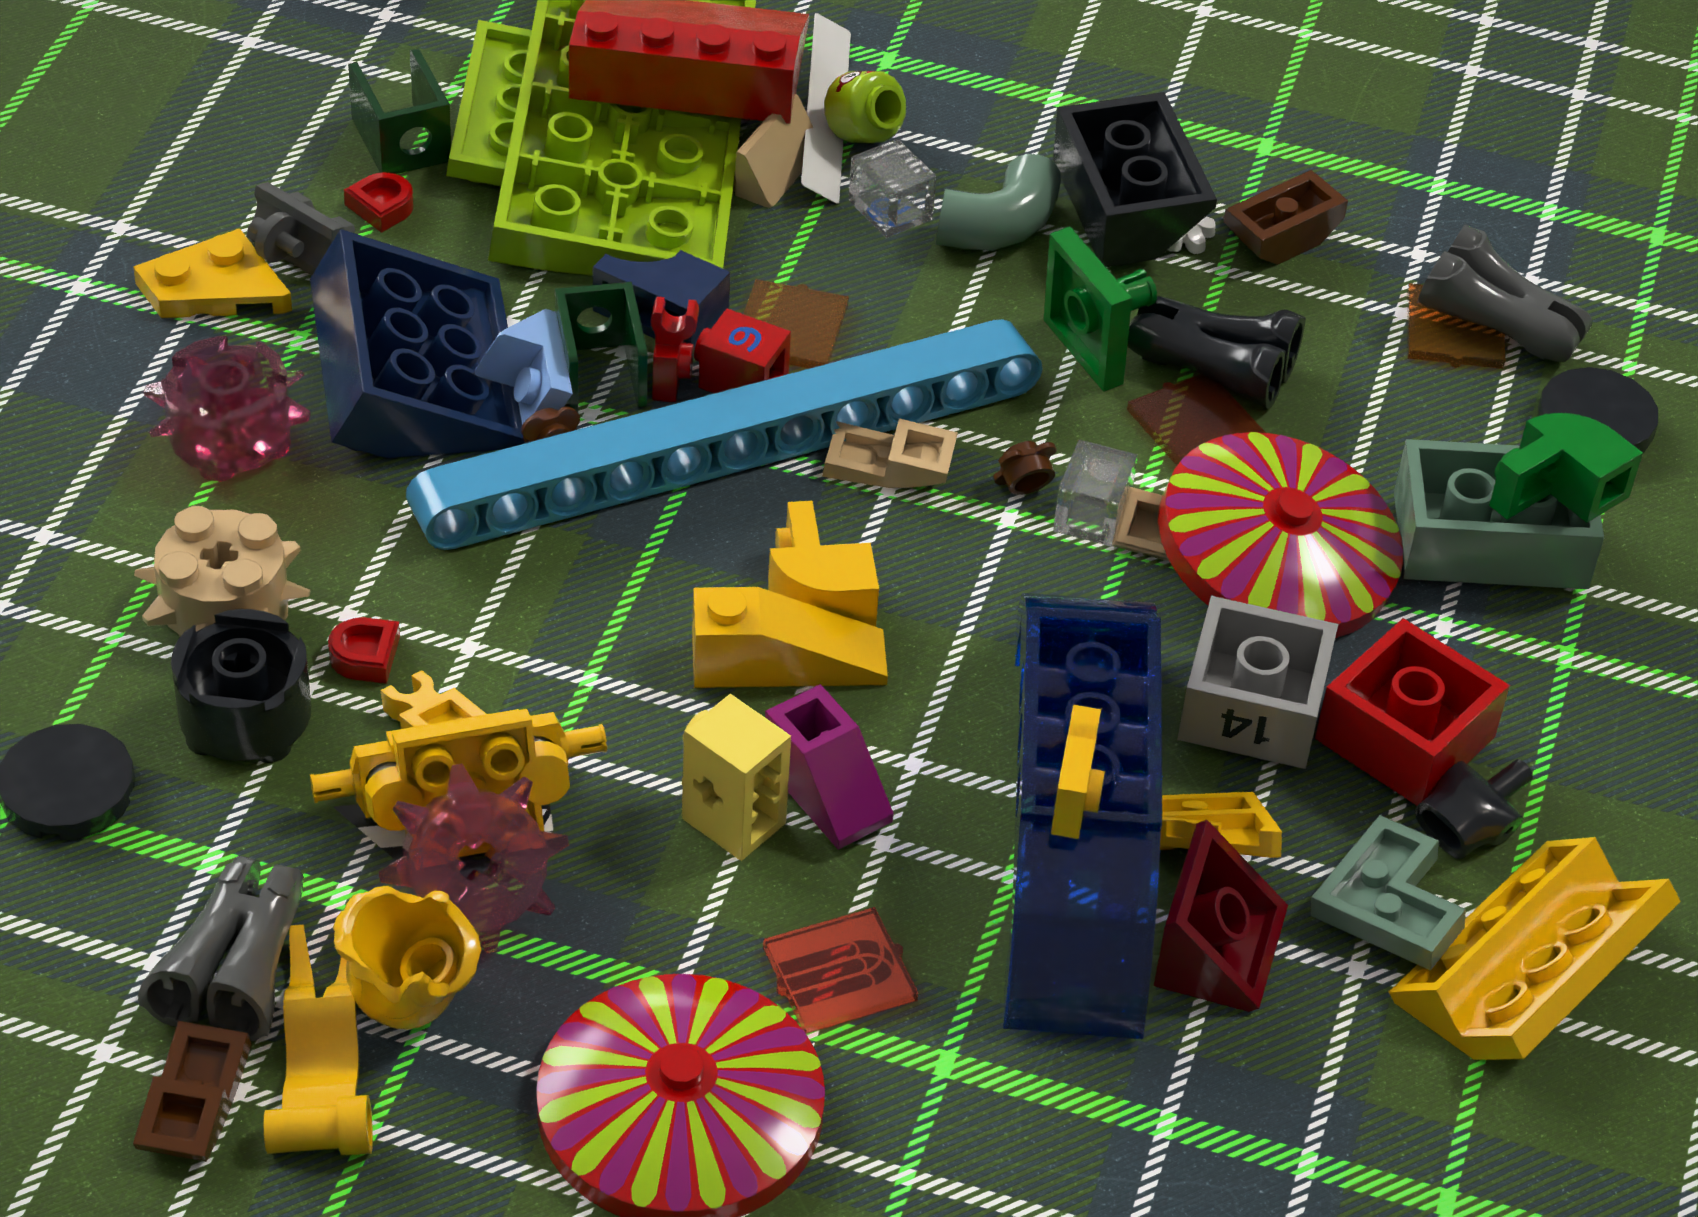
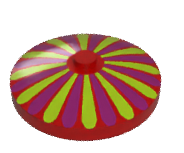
M1259 432L1235 433L1211 439L1191 450L1179 462L1169 479L1159 505L1158 525L1165 553L1181 580L1208 606L1211 596L1332 622L1338 624L1335 637L1338 638L1362 628L1376 617L1388 601L1401 574L1403 565L1401 535L1392 512L1378 491L1367 479L1343 460L1299 439Z
M695 974L649 976L623 983L595 996L577 1009L561 1025L543 1055L538 1072L537 1120L545 1150L562 1177L582 1196L602 1209L620 1217H741L749 1214L782 1194L798 1178L815 1151L823 1125L824 1076L815 1048L806 1033L784 1009L769 998L738 983L716 977Z

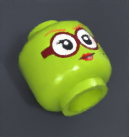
M848 71L835 78L828 87L824 100V115L832 132L849 143H882L894 137L902 127L906 115V98L897 80L883 71Z

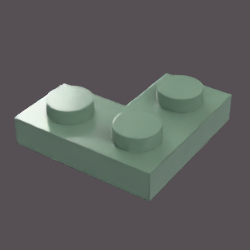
M1381 815L1377 817L1311 897L1312 917L1430 971L1464 929L1466 909L1416 887L1438 859L1439 840Z

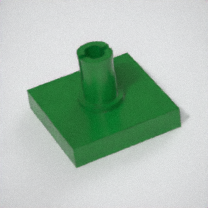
M1069 226L1052 232L1049 236L1043 320L1101 390L1105 392L1124 384L1131 311L1144 306L1154 305L1157 301V290L1153 279L1150 276L1146 277L1147 272L1144 269L1136 270L1132 274L1116 279Z

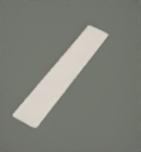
M815 13L807 115L813 128L805 130L801 184L838 204L840 198L843 139L837 137L828 126L824 115V100L828 87L835 78L848 72L851 33L847 29Z

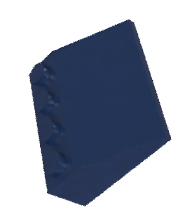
M340 229L310 278L331 443L384 458L502 450L525 444L521 432L522 420L519 405L514 399V387L475 375L476 367L497 335L508 328L499 279Z

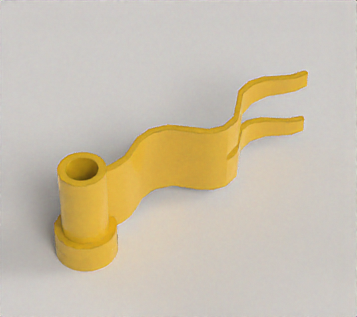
M304 924L291 925L289 928L290 982L284 991L283 1000L286 1079L283 1087L282 1109H271L264 1112L267 1154L339 1148L341 1155L371 1154L373 1149V1123L369 1095L356 1096L359 1078V1044L356 1002L346 980L347 960L341 957L335 982L326 987L323 997L316 998Z

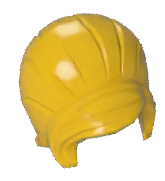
M389 886L375 887L369 892L353 895L347 902L344 910L337 916L333 926L335 931V949L342 958L347 960L346 980L356 1004L369 1018L388 1027L413 1029L434 1021L447 1009L454 995L463 990L476 973L481 953L479 935L461 910L449 900V895L443 891L434 890L422 898L400 892Z

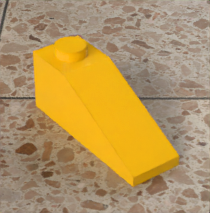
M760 587L693 588L692 650L694 688L818 686L820 684L822 686L887 685L888 673L883 629Z

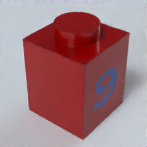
M726 308L712 328L706 327L696 342L694 359L699 362V388L715 394L789 374L791 331Z

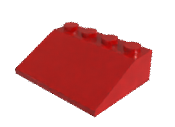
M586 0L577 11L569 42V99L764 121L771 114H777L782 116L786 124H790L808 30L809 14L690 0Z

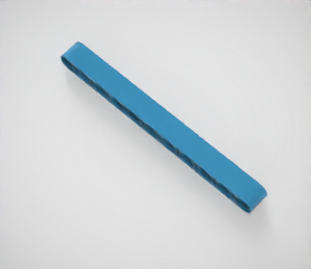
M1004 319L992 320L430 468L419 473L411 480L406 490V500L427 541L438 549H455L828 448L832 435L836 434L834 429L840 428L836 421L879 432H887L896 429L899 419L920 423L1016 397L1027 392L1037 383L1043 369L1042 362L1010 321Z

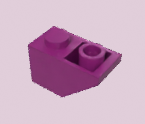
M821 684L765 711L766 719L791 735L788 793L838 850L893 822V810L859 726Z

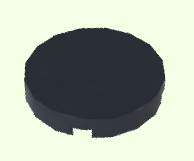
M1593 367L1567 370L1551 378L1542 391L1538 405V416L1551 413H1570L1597 420L1616 431L1643 453L1653 441L1658 426V407L1651 394L1634 379L1613 370Z
M84 724L53 725L30 733L12 746L0 763V804L8 821L25 834L42 838L41 832L46 834H59L60 840H78L105 830L123 816L130 804L129 796L135 785L133 761L124 743L106 730Z

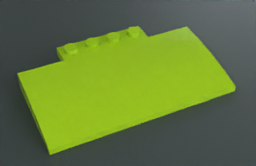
M537 0L532 30L478 20L446 176L466 179L475 183L501 186L488 261L545 271L593 276V266L605 254L628 261L653 262L674 257L682 250L723 269L735 176L736 152L738 151L742 118L569 99V42L577 11L586 0ZM690 0L751 8L756 6V0Z

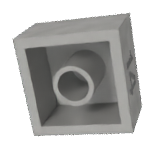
M1211 596L1186 689L1177 740L1306 769L1338 624Z

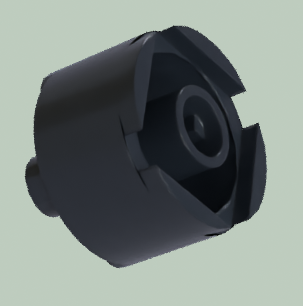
M234 609L215 614V623L197 632L196 625H193L178 639L171 658L179 724L185 735L188 748L195 754L210 755L231 761L259 760L264 763H274L284 759L291 751V744L306 729L311 717L312 705L307 652L301 637L298 640L289 631V624L279 616L254 609Z

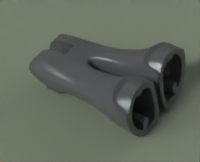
M1467 224L1462 227L1449 251H1444L1437 260L1417 300V304L1439 313L1499 331L1517 341L1527 352L1542 360L1548 359L1555 362H1566L1569 360L1593 323L1589 313L1579 306L1523 277L1497 254L1484 231L1470 227Z
M238 855L231 863L226 864L200 915L181 939L156 963L144 979L138 992L139 1006L144 1007L160 1022L176 1027L178 1021L188 1023L194 1021L198 1023L207 997V1012L210 1026L248 1033L251 1042L258 1040L262 1036L268 1037L275 1008V976L283 943L301 901L304 884L302 872L299 869L278 864L274 865L259 897H255L261 874L260 861ZM231 947L224 963L222 964L216 976L214 977L220 961L222 960L226 951Z

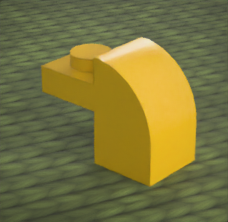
M813 501L788 502L786 528H776V548H770L768 590L876 627L879 585L871 543L820 545Z

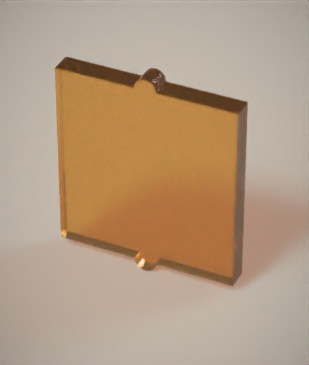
M756 279L743 314L791 331L789 365L810 369L829 364L848 308L849 296L808 289V286L805 284H799L796 287Z
M1409 283L1407 290L1408 359L1450 363L1454 368L1460 367L1461 364L1504 368L1506 361L1505 334L1417 304L1423 285Z

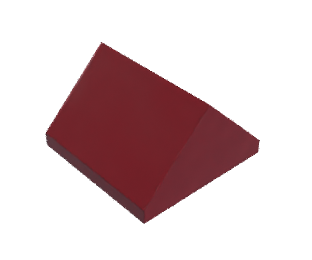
M1208 820L1197 823L1165 923L1153 986L1250 1012L1260 1008L1288 904Z

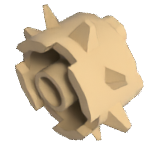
M191 506L177 513L174 518L175 525L166 530L156 545L154 567L136 569L134 576L157 585L158 597L142 615L143 621L148 626L168 625L169 628L179 634V637L193 625H196L197 632L215 623L214 615L227 610H260L277 615L285 621L288 617L289 599L310 596V589L287 580L286 568L301 551L300 546L296 541H282L278 535L277 524L267 514L263 513L249 514L238 510H209L203 506Z

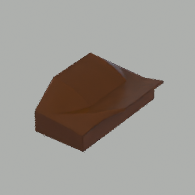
M1309 170L1226 208L1225 215L1222 217L1224 218L1223 222L1259 258L1278 265L1321 245L1345 218L1348 200L1315 172Z

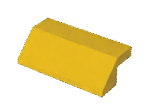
M1596 837L1546 841L1465 919L1464 929L1431 971L1416 965L1389 991V994L1396 1005L1473 1060L1524 1059L1681 901L1669 879L1619 882Z

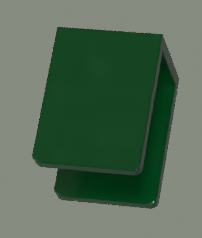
M419 48L410 50L413 107L384 113L358 62L348 63L352 120L380 173L399 174L447 163L451 150L450 104ZM416 127L426 129L429 137L422 146L415 149L400 147V139L405 132Z
M632 282L555 289V312L557 314L573 393L567 401V406L579 413L578 356L576 350L624 346L637 407H647L648 353ZM591 307H602L611 313L608 321L598 327L582 326L578 323L577 318L582 311Z

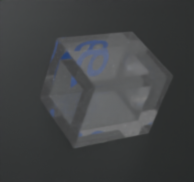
M895 139L851 157L848 200L885 238H889L933 220L937 176L899 139Z
M1079 439L1058 489L1053 531L1112 547L1128 489L1133 487L1138 454Z

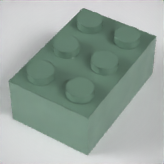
M1406 439L1394 488L1397 525L1403 546V579L1589 589L1604 540L1601 515L1586 523L1550 494L1506 520L1489 506L1496 481L1494 471L1501 458L1507 452L1520 446Z

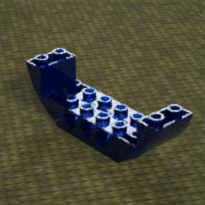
M1022 593L1016 619L1015 666H1020L1015 841L1012 925L1005 968L1003 1029L1143 1039L1153 959L1162 828L1161 617H1158L1155 603ZM1073 705L1101 709L1091 769L1105 771L1098 813L1084 811L1079 839L1051 834L1058 784Z

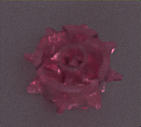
M216 336L195 341L175 353L172 357L173 368L166 375L165 379L162 378V381L147 384L144 389V396L163 407L166 416L163 421L149 431L150 436L168 435L177 456L190 466L199 468L203 478L219 482L229 480L235 473L259 468L272 459L285 456L291 444V426L308 422L311 416L308 409L289 398L288 388L304 376L302 370L287 372L279 354L259 341H256V346L248 344L245 346L228 345L227 336Z
M462 763L451 766L446 795L433 798L425 807L397 801L392 810L408 831L403 841L404 856L378 872L381 883L410 887L413 895L422 898L434 890L447 893L449 900L461 910L473 925L486 954L497 952L501 928L505 924L517 920L526 910L548 916L553 913L555 906L543 891L542 885L547 876L548 859L569 846L568 836L540 831L538 823L525 811L533 783L526 777L521 778L501 794H497L485 788H477ZM483 841L487 842L490 849L485 856L491 859L487 869L484 872L474 869L468 876L462 875L460 870L465 866V863L457 858L460 850L465 845L477 849Z

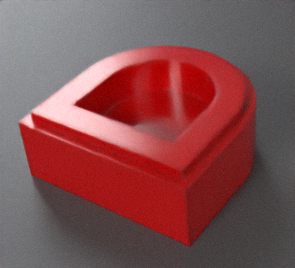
M387 172L376 173L344 189L345 206L382 233L410 216L414 207L413 188L410 182L400 175Z
M358 617L338 624L331 631L328 638L329 660L332 668L341 676L349 679L387 684L400 639L399 621Z

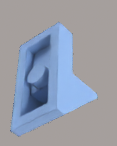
M544 309L500 332L475 369V375L514 387V399L519 405L522 425L532 414L541 409L554 408L559 410L564 407L573 394L557 314L555 311Z

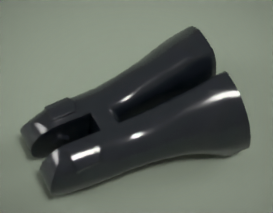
M1157 296V301L1154 305L1139 308L1137 316L1131 320L1127 347L1142 356L1144 360L1160 365L1172 364L1198 372L1248 400L1270 409L1279 395L1281 383L1286 384L1295 366L1302 343L1306 318L1290 310H1280L1265 316L1227 315Z

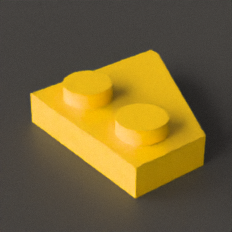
M240 228L133 266L135 284L161 318L191 317L196 314H209L212 316L237 315L236 304L272 303L273 314H283L292 311L290 291L264 258L257 255L255 247Z

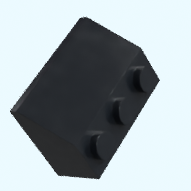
M1165 92L1057 107L1053 161L1061 172V179L1095 255L1105 267L1156 260L1216 208L1217 198Z

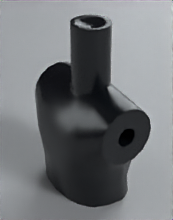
M1516 759L1486 781L1468 764L1460 761L1443 774L1435 790L1417 805L1415 809L1416 819L1429 837L1439 840L1438 846L1456 859H1462L1476 848L1484 845H1500L1518 829L1523 821V817L1507 799L1533 780L1532 771L1525 762Z

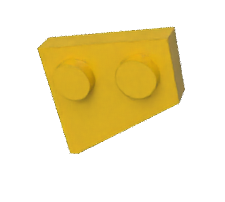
M1254 792L1122 797V823L1134 843H1140L1145 848L1153 850L1189 849L1196 824L1208 820L1239 854L1268 858L1281 857L1282 831Z

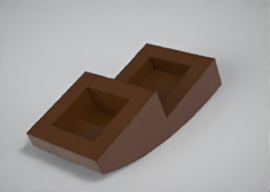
M178 1021L162 1076H153L133 1142L135 1149L207 1162L225 1124L252 1045L248 1033Z

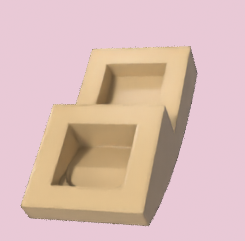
M899 419L895 435L836 421L840 428L834 429L836 434L832 435L822 477L886 488H912L946 483L958 432Z

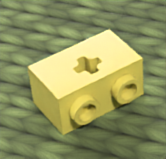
M729 694L709 711L703 710L696 714L684 730L682 819L742 861L786 824L791 735L732 694Z

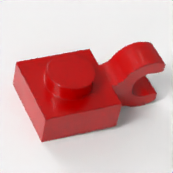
M657 297L655 299L651 317V326L655 332L652 400L676 403L680 379H691L694 344L684 343V340L690 338L696 331L699 315V305L696 300L688 301L685 315L672 316L665 310V297Z

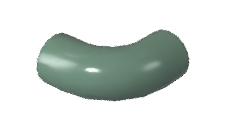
M1025 154L1016 157L1009 163L1005 172L1003 188L1000 191L987 194L945 188L935 244L967 250L993 251L1022 243L1046 225L1055 207L1061 184V172L1058 166L1052 160L1042 155Z

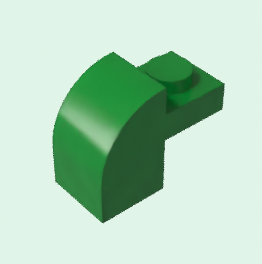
M1551 413L1531 418L1526 421L1520 447L1507 452L1495 468L1494 476L1496 481L1489 506L1508 520L1551 494L1583 521L1588 523L1630 497L1643 452L1607 425L1589 417L1570 413Z

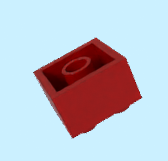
M1402 618L1326 687L1315 739L1417 806L1435 790L1438 781L1449 768L1460 761L1468 764L1495 738L1510 685Z

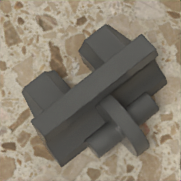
M269 182L256 185L254 195L257 201V208L254 218L247 229L246 237L255 242L257 255L270 263L284 259L312 276L339 230L342 229L355 233L354 224L340 216L335 218L325 216L315 210L311 199L299 192L288 194Z

